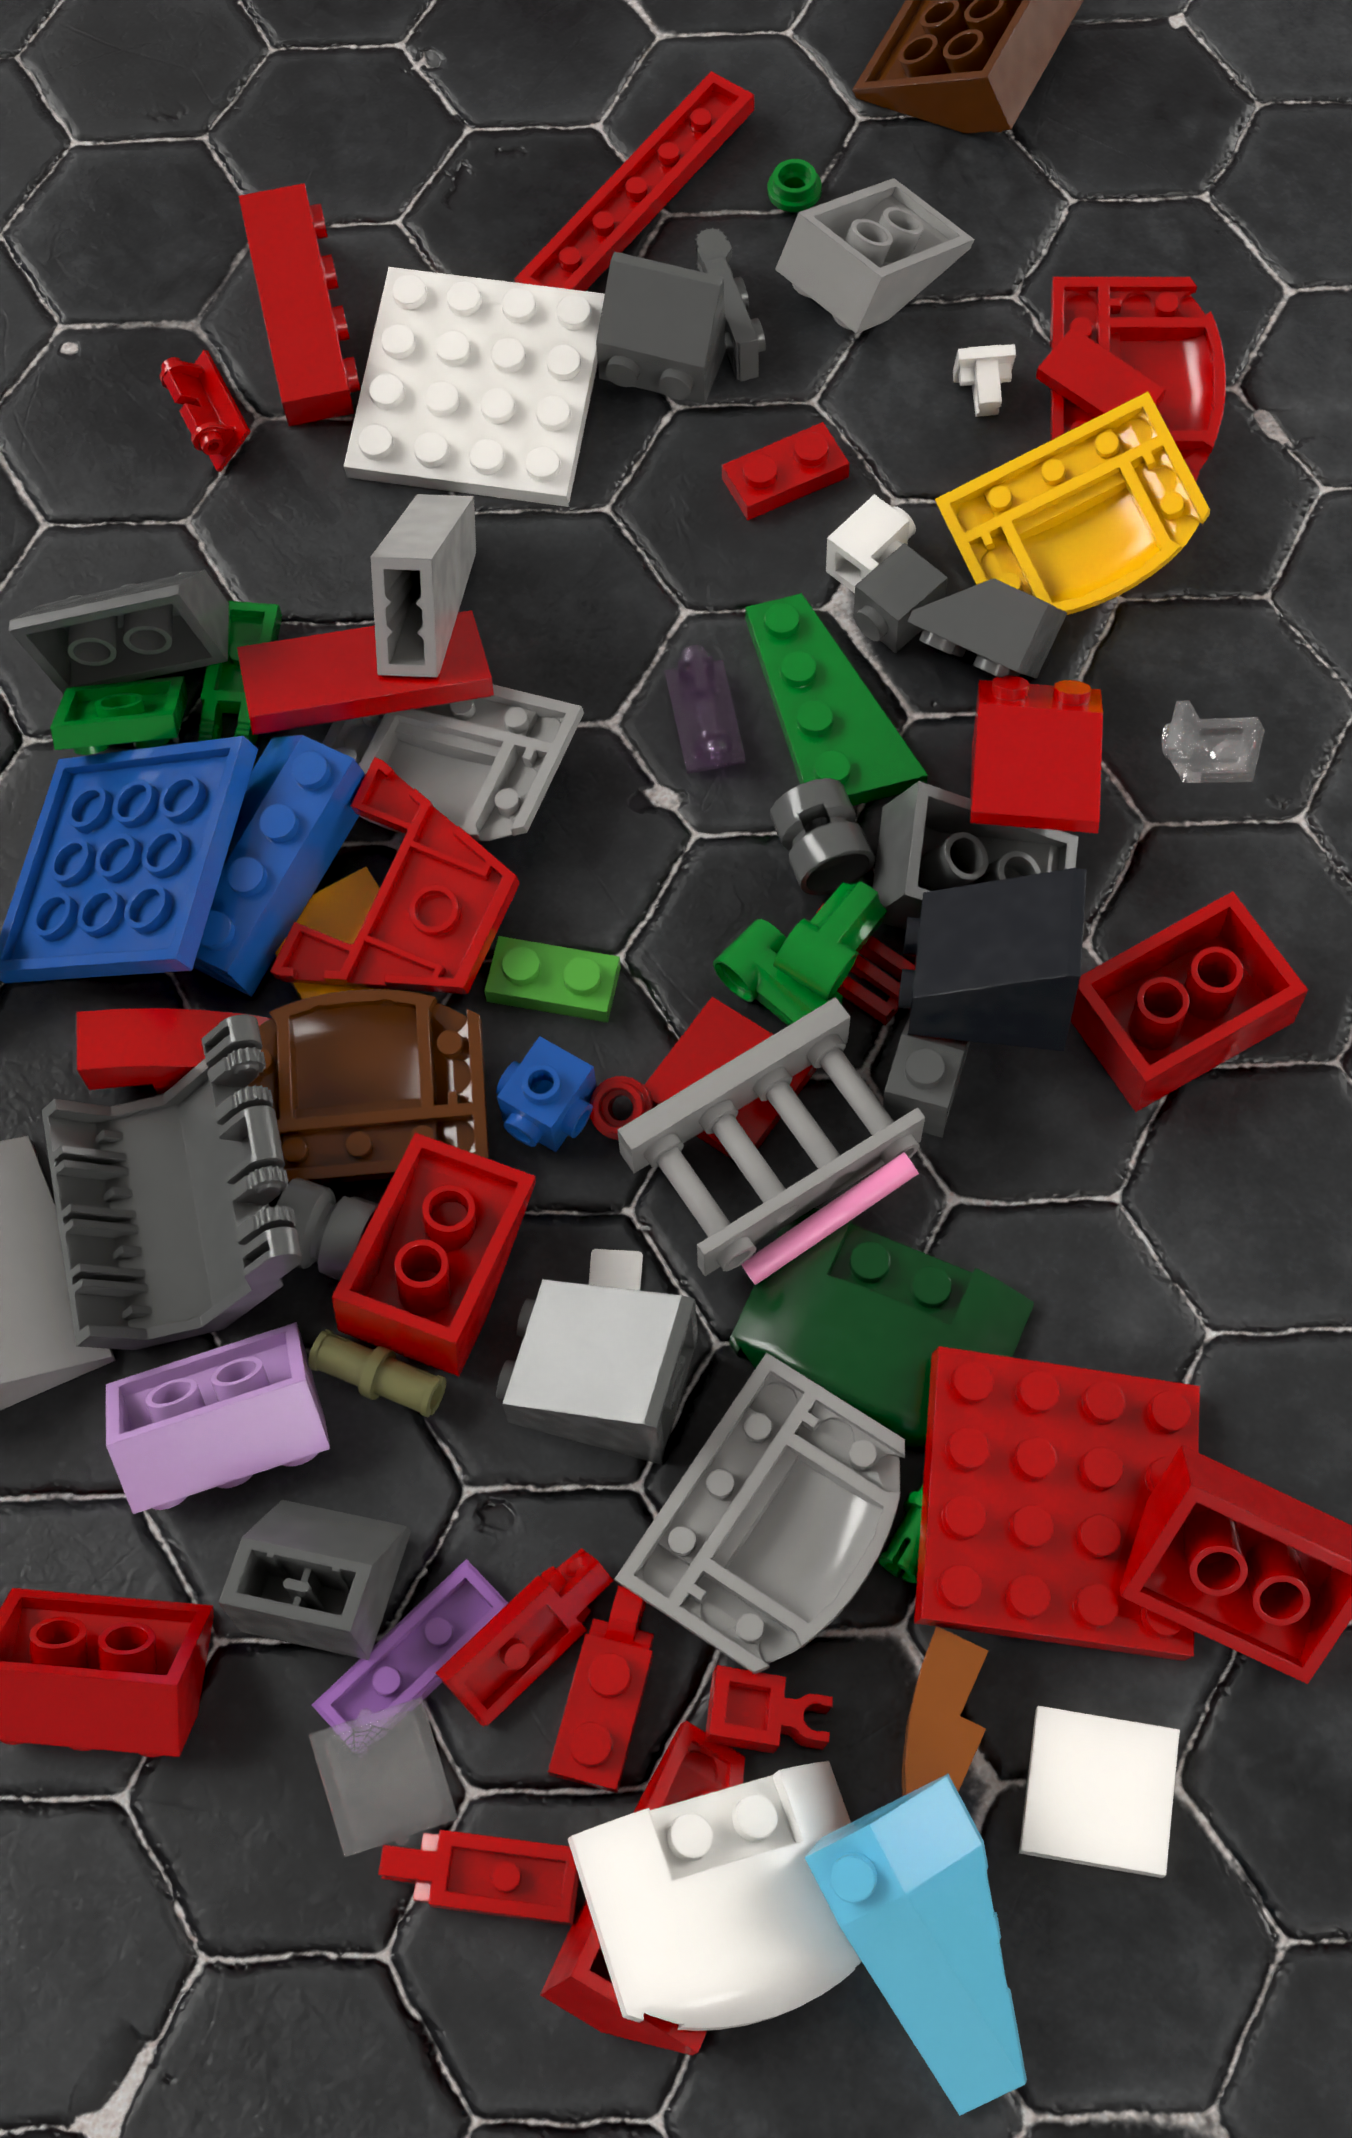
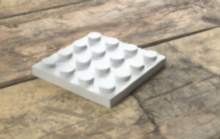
M388 267L344 462V470L347 477L569 507L598 363L596 340L605 294Z

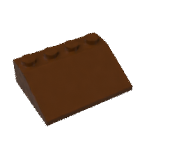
M906 0L852 91L856 99L962 133H998L1004 130H1011L1084 0Z

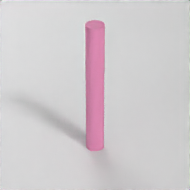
M903 1152L752 1255L741 1264L752 1282L757 1285L919 1174L905 1152Z

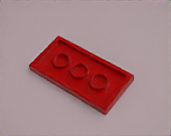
M472 610L458 612L442 668L437 678L378 675L375 625L237 647L252 735L494 695L492 676Z

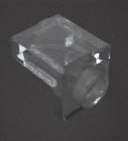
M1190 700L1176 701L1171 723H1167L1162 732V750L1165 758L1170 759L1183 783L1253 782L1265 730L1258 717L1199 719Z

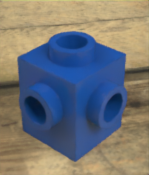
M539 1036L522 1062H512L498 1082L496 1094L498 1095L497 1100L505 1130L527 1146L535 1147L539 1142L557 1152L566 1137L575 1138L578 1136L590 1118L593 1109L590 1099L597 1087L594 1066Z

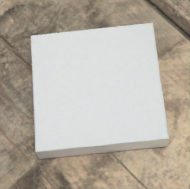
M1037 1706L1034 1718L1019 1854L1164 1878L1167 1870L1180 1730Z

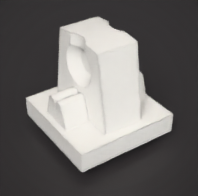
M1015 344L958 349L953 368L954 383H960V386L972 385L976 417L999 414V407H1001L1002 403L1000 383L1011 382V371L1016 357Z

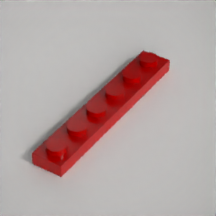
M711 71L514 278L515 282L586 291L610 266L614 251L622 253L754 111V94Z

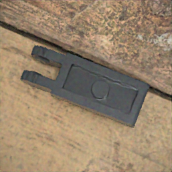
M713 227L712 229L706 228L704 231L701 230L695 239V249L698 257L696 271L724 277L725 352L736 380L742 382L759 377V353L766 351V341L761 322L758 318L750 319L748 315L749 299L742 277L733 278V272L730 265H728L732 258V247L729 240H727V236L724 235V231L721 232L719 229L716 230Z

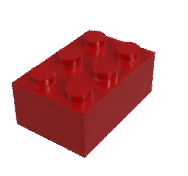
M1234 891L1082 974L1071 1023L1131 1107L1137 1112L1294 1023L1308 989Z

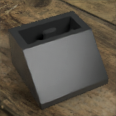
M993 578L912 610L907 622L924 629L919 641L962 659L968 649L978 654L974 661V666L997 677H1004L1006 675L1019 677L1020 674H1024L1037 679L1067 612Z
M281 1500L242 1536L218 1603L240 1632L369 1660L411 1530L408 1526Z

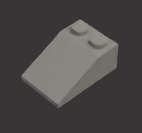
M895 178L799 212L775 270L788 279L798 293L812 298L831 313L837 324L857 334L888 321L970 250L975 239Z

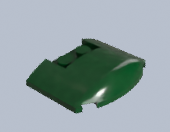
M813 1208L780 1229L776 1239L820 1209ZM850 1220L763 1281L754 1285L729 1339V1345L737 1356L742 1349L755 1369L767 1352L905 1439V1450L924 1451L927 1434L932 1353L938 1346L1013 1357L1033 1309L1034 1302L976 1267L972 1273L856 1226Z

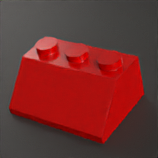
M1181 1445L1147 1499L1119 1589L1120 1596L1308 1684L1352 1619V1525Z
M12 1588L0 1608V1741L10 1745L29 1743L63 1746L78 1751L96 1749L138 1753L145 1757H180L199 1711L214 1618L213 1605Z

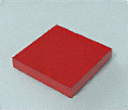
M712 996L644 1086L652 1096L654 1107L768 1039L773 1034ZM813 1065L792 1076L790 1086L797 1096L815 1073L816 1068ZM759 1097L740 1108L736 1116V1120L757 1149L781 1119L769 1100L761 1101ZM703 1131L696 1135V1137L731 1158L714 1133L706 1134Z

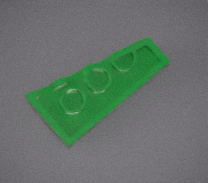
M802 593L745 607L746 623L800 784L815 779L830 778L839 780L844 786L852 806L901 794L918 781L927 783L928 774Z

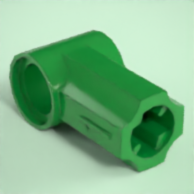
M861 881L856 884L842 882L811 921L803 918L794 927L780 948L773 966L825 1000L831 999L851 971L858 957V952L878 929L886 915L887 910L882 906L878 892Z
M756 919L713 962L714 970L724 985L739 998L747 1002H753L755 999L758 1000L787 1026L835 997L842 1005L843 996L840 993L836 992L827 1001L773 966L775 958L787 938L768 921Z

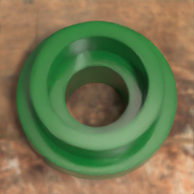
M789 159L777 165L767 185L768 197L772 204L787 212H801L813 207L819 201L822 191L821 179L814 167L809 162L801 159Z

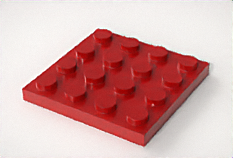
M938 1346L931 1357L914 1624L1180 1661L1194 1657L1193 1630L1121 1597L1119 1589L1147 1499L1181 1445L1198 1452L1200 1386Z

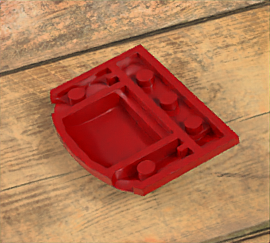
M1053 277L1050 319L1051 351L1073 327L1165 388L1164 398L1157 406V409L1196 482L1200 469L1207 461L1210 453H1212L1223 417L1226 395L1225 358L1221 338L1212 312L1210 311L1205 314L1191 296V294L1196 293V284L1191 277ZM1051 389V440L1094 419L1093 416Z

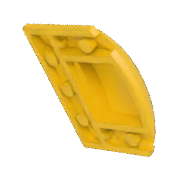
M1149 391L935 499L976 585L994 578L1067 612V615L1111 600L1154 575L1183 549L1199 523L1203 525L1210 514V508Z

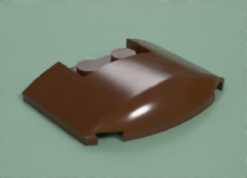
M361 989L326 993L281 1006L270 1011L269 1014L272 1016V1019L265 1021L259 1026L263 1046L261 1052H264L266 1069H263V1072L259 1073V1076L247 1086L263 1085V1087H268V1090H271L272 1108L276 1114L285 1161L283 1169L286 1170L288 1183L297 1177L319 1185L392 1179L415 1132L490 1159L482 1019L479 1014L467 1009L466 1017L443 1004L437 1003L436 997L422 993L388 989Z

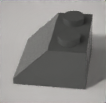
M614 251L610 262L596 340L599 379L611 381L622 387L632 386L665 394L676 400L686 399L706 404L725 354L724 277Z

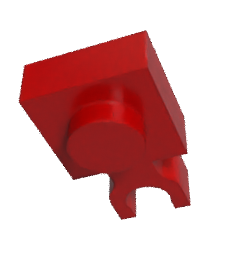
M717 1665L712 1673L705 1742L774 1754L780 1744V1734H786L801 1746L823 1750L829 1743L830 1732L810 1729L804 1721V1713L813 1711L827 1714L832 1708L833 1697L807 1694L799 1699L785 1698V1676L762 1672L753 1674L749 1670Z

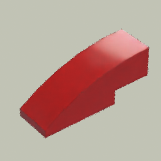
M170 1008L109 1009L77 1012V1071L89 1090L153 1084L157 1094L165 1093L205 1059L202 1038L224 1019L242 1014ZM254 1016L257 1018L259 1026L263 1024L265 1021L272 1019L267 1017Z

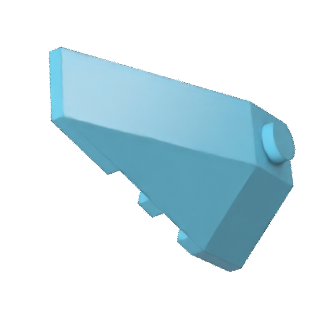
M946 1774L822 1837L804 1858L841 1930L960 2116L1025 2085L1027 2078L1011 1990L1007 1987L999 1942L1001 1939L997 1912H994L987 1875L988 1861L984 1840L949 1774Z

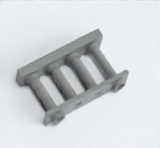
M836 997L618 1129L620 1154L633 1173L649 1164L653 1168L660 1167L708 1236L707 1239L697 1244L698 1267L704 1276H707L719 1267L723 1271H730L740 1266L755 1253L756 1247L754 1245L882 1165H886L903 1152L910 1159L920 1148L919 1142H921L925 1116L917 1107L894 1122L843 1053L846 1047L845 1044L848 1043L850 1016ZM810 1065H813L814 1068L822 1067L872 1135L842 1155L838 1153L790 1086L792 1076ZM758 1097L761 1101L769 1100L818 1168L787 1189H785L736 1120L738 1110ZM703 1131L706 1134L714 1133L763 1202V1204L732 1223L727 1219L681 1153L684 1147L683 1143Z

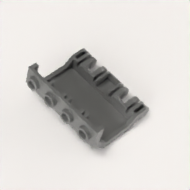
M242 1014L234 1015L221 1021L202 1038L205 1059L163 1095L115 1106L53 1099L42 1109L76 1346L138 1350L224 1330L283 1286L282 1277L302 1263L303 1256L298 1231L293 1228L296 1227L294 1209L285 1205H277L275 1207H269L268 1203L281 1194V1191L286 1190L285 1188L288 1187L289 1183L286 1170L283 1169L285 1161L276 1114L272 1108L271 1090H268V1087H263V1085L247 1086L259 1076V1073L263 1072V1069H266L264 1052H261L263 1046L256 1017Z

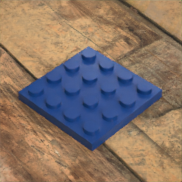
M244 736L58 759L1 930L0 981L3 983L192 971L258 748Z

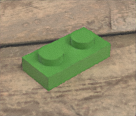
M498 936L484 990L486 1001L608 1023L621 969L620 957Z

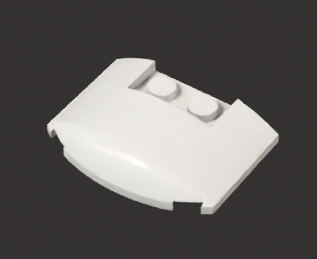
M829 1761L781 1769L771 1776L653 1810L646 1808L574 1834L568 1838L623 2018L640 2023L644 2020V2013L650 2016L679 2024L678 2030L688 2031L722 2030L747 2026L792 2011L821 1996L843 1981L862 1962L841 1930L804 1858L822 1837L851 1823Z

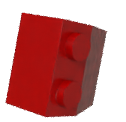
M1012 675L995 677L993 681L979 680L972 742L970 823L1098 833L1103 731L1101 689H1091L1088 684L1075 680L1058 681L1054 686L1029 684L1026 679Z
M415 1132L332 1295L338 1331L377 1346H384L400 1355L460 1376L488 1316L533 1192L536 1176Z

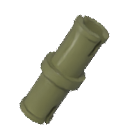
M329 1329L322 1331L318 1335L309 1354L308 1366L314 1371L319 1370L357 1386L361 1396L371 1400H376L381 1396L420 1412L421 1415L427 1418L435 1413L445 1393L446 1378L444 1376L434 1375L396 1359L394 1350L384 1346H378L373 1350L339 1336Z

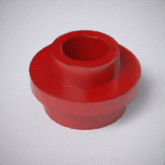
M626 1076L608 1078L596 1087L591 1096L590 1104L593 1105L590 1118L600 1133L608 1138L619 1140V1128L654 1108L652 1096L644 1084L634 1078ZM620 1096L628 1097L633 1104L631 1116L623 1121L617 1119L612 1111L614 1101Z

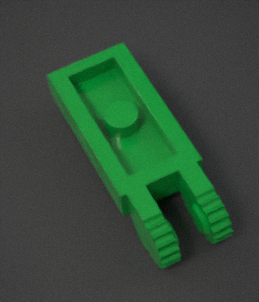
M228 601V662L207 666L200 698L203 710L198 739L199 741L221 739L223 730L222 713L239 714L234 737L244 736L256 746L258 734L252 735L237 647L278 641L282 613L279 604Z

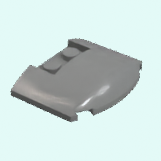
M493 684L494 695L491 697L333 722L322 744L354 758L365 775L374 757L383 760L401 779L413 789H417L437 810L457 827H461L477 842L493 841L510 835L516 836L528 832L582 719L584 711L582 706ZM360 816L361 818H363V819H365V820H367V821H369V822H372V823H374V824H376V825H378V826H381V827H383V828H386V829H389V830H392V831H395V832L402 833V832H400V831H397V830H395V829H392V828H390V827H387V826H385V825H382V824H380V823H377V822H375V821H372V820H370V819H367V818H365V817Z
M766 1352L614 1580L753 1674L770 1668L768 1663L787 1656L801 1647L803 1648L816 1638L843 1611L867 1579L889 1536L901 1495L899 1457L905 1458V1439Z

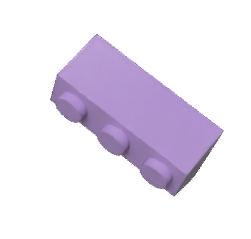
M297 1322L106 1384V1447L133 1514L151 1508L155 1510L169 1509L180 1504L190 1495L214 1487L232 1488L246 1482L253 1474L280 1465L286 1467L302 1465L312 1460L318 1453L330 1449L325 1416L312 1371L308 1366V1358Z

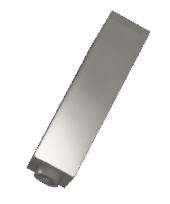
M417 494L371 555L378 675L436 678L439 676L476 555L474 496Z

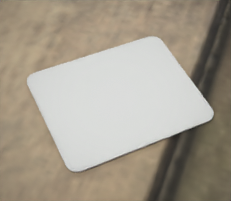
M607 1249L592 1250L589 1285L640 1290L643 1262L642 1252Z

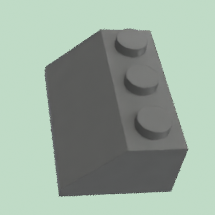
M205 569L194 572H181L175 576L138 584H126L120 588L97 593L70 596L64 600L38 605L9 620V632L63 694L66 688L136 681L228 662L229 602Z

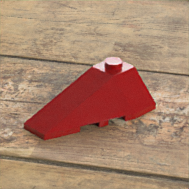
M685 1720L676 1731L633 1813L646 1808L650 1810L743 1784L745 1756L729 1746L705 1742L706 1732ZM585 1900L566 1936L540 1996L602 2033L692 2056L697 2054L707 2030H678L679 2024L662 2020L644 2013V2020L640 2023L622 2017L590 1910Z

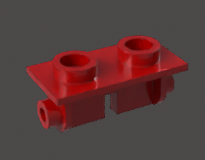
M203 350L194 364L182 361L178 357H171L161 365L160 381L169 390L174 402L183 405L179 412L192 435L191 441L194 447L209 455L216 471L221 472L251 431L209 351Z

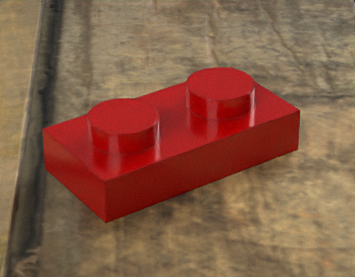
M821 422L723 464L722 480L748 521L848 478L850 463L824 422Z

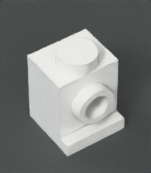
M874 494L827 537L826 572L855 593V585L902 544H908V539L916 532L913 520L904 510L899 507H891Z

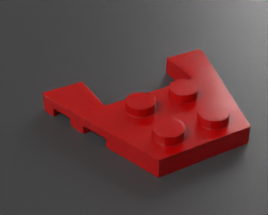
M374 757L351 807L357 815L406 835L354 943L348 944L294 922L270 972L276 979L284 982L468 994L520 882L512 871L461 827H457L417 789H413L401 779L388 764Z

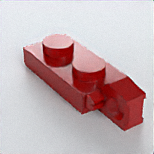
M579 1549L557 1568L551 1566L542 1572L541 1576L535 1577L439 1668L435 1674L482 1727L488 1726L587 1631L582 1623L591 1612L588 1605L614 1580L596 1558L584 1549Z
M618 1585L609 1622L593 1618L589 1634H585L548 1769L550 1776L618 1793L654 1657L651 1650L654 1633L639 1630L647 1602L623 1586Z
M440 1830L439 1834L423 1833L421 1850L383 1845L378 1875L382 1876L381 1879L415 1884L413 1901L428 1903L430 1907L570 1926L573 1925L575 1919L580 1878L570 1846Z

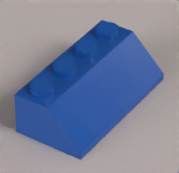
M304 735L271 738L251 772L193 968L251 997L253 996L276 957L275 952L287 937L293 923L297 922L360 816L354 812L351 804L365 777V773L354 758Z

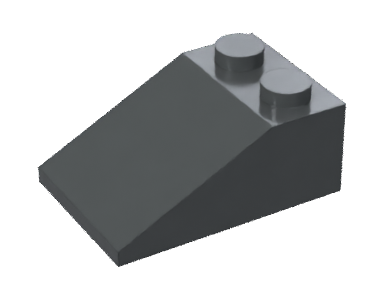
M918 781L883 806L872 886L878 892L882 906L887 910L882 923L906 930L907 917L920 918L923 892L1075 868L1079 837L1061 830L970 823V798Z

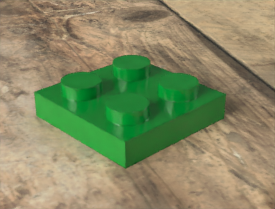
M179 676L66 688L50 726L54 749L73 748V752L76 754L89 755L105 751L112 744L133 742L137 748L158 747L167 744L171 738L178 737L188 701L185 677Z

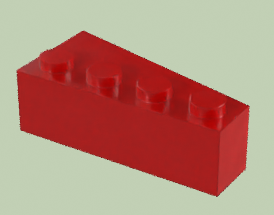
M305 183L238 196L281 402L288 426L355 414L350 393L361 391L354 356L343 358L339 341L349 340L350 337L343 305L335 307L331 305L329 290L337 289L339 286L332 254L321 256L318 239L328 238L321 203L309 204Z

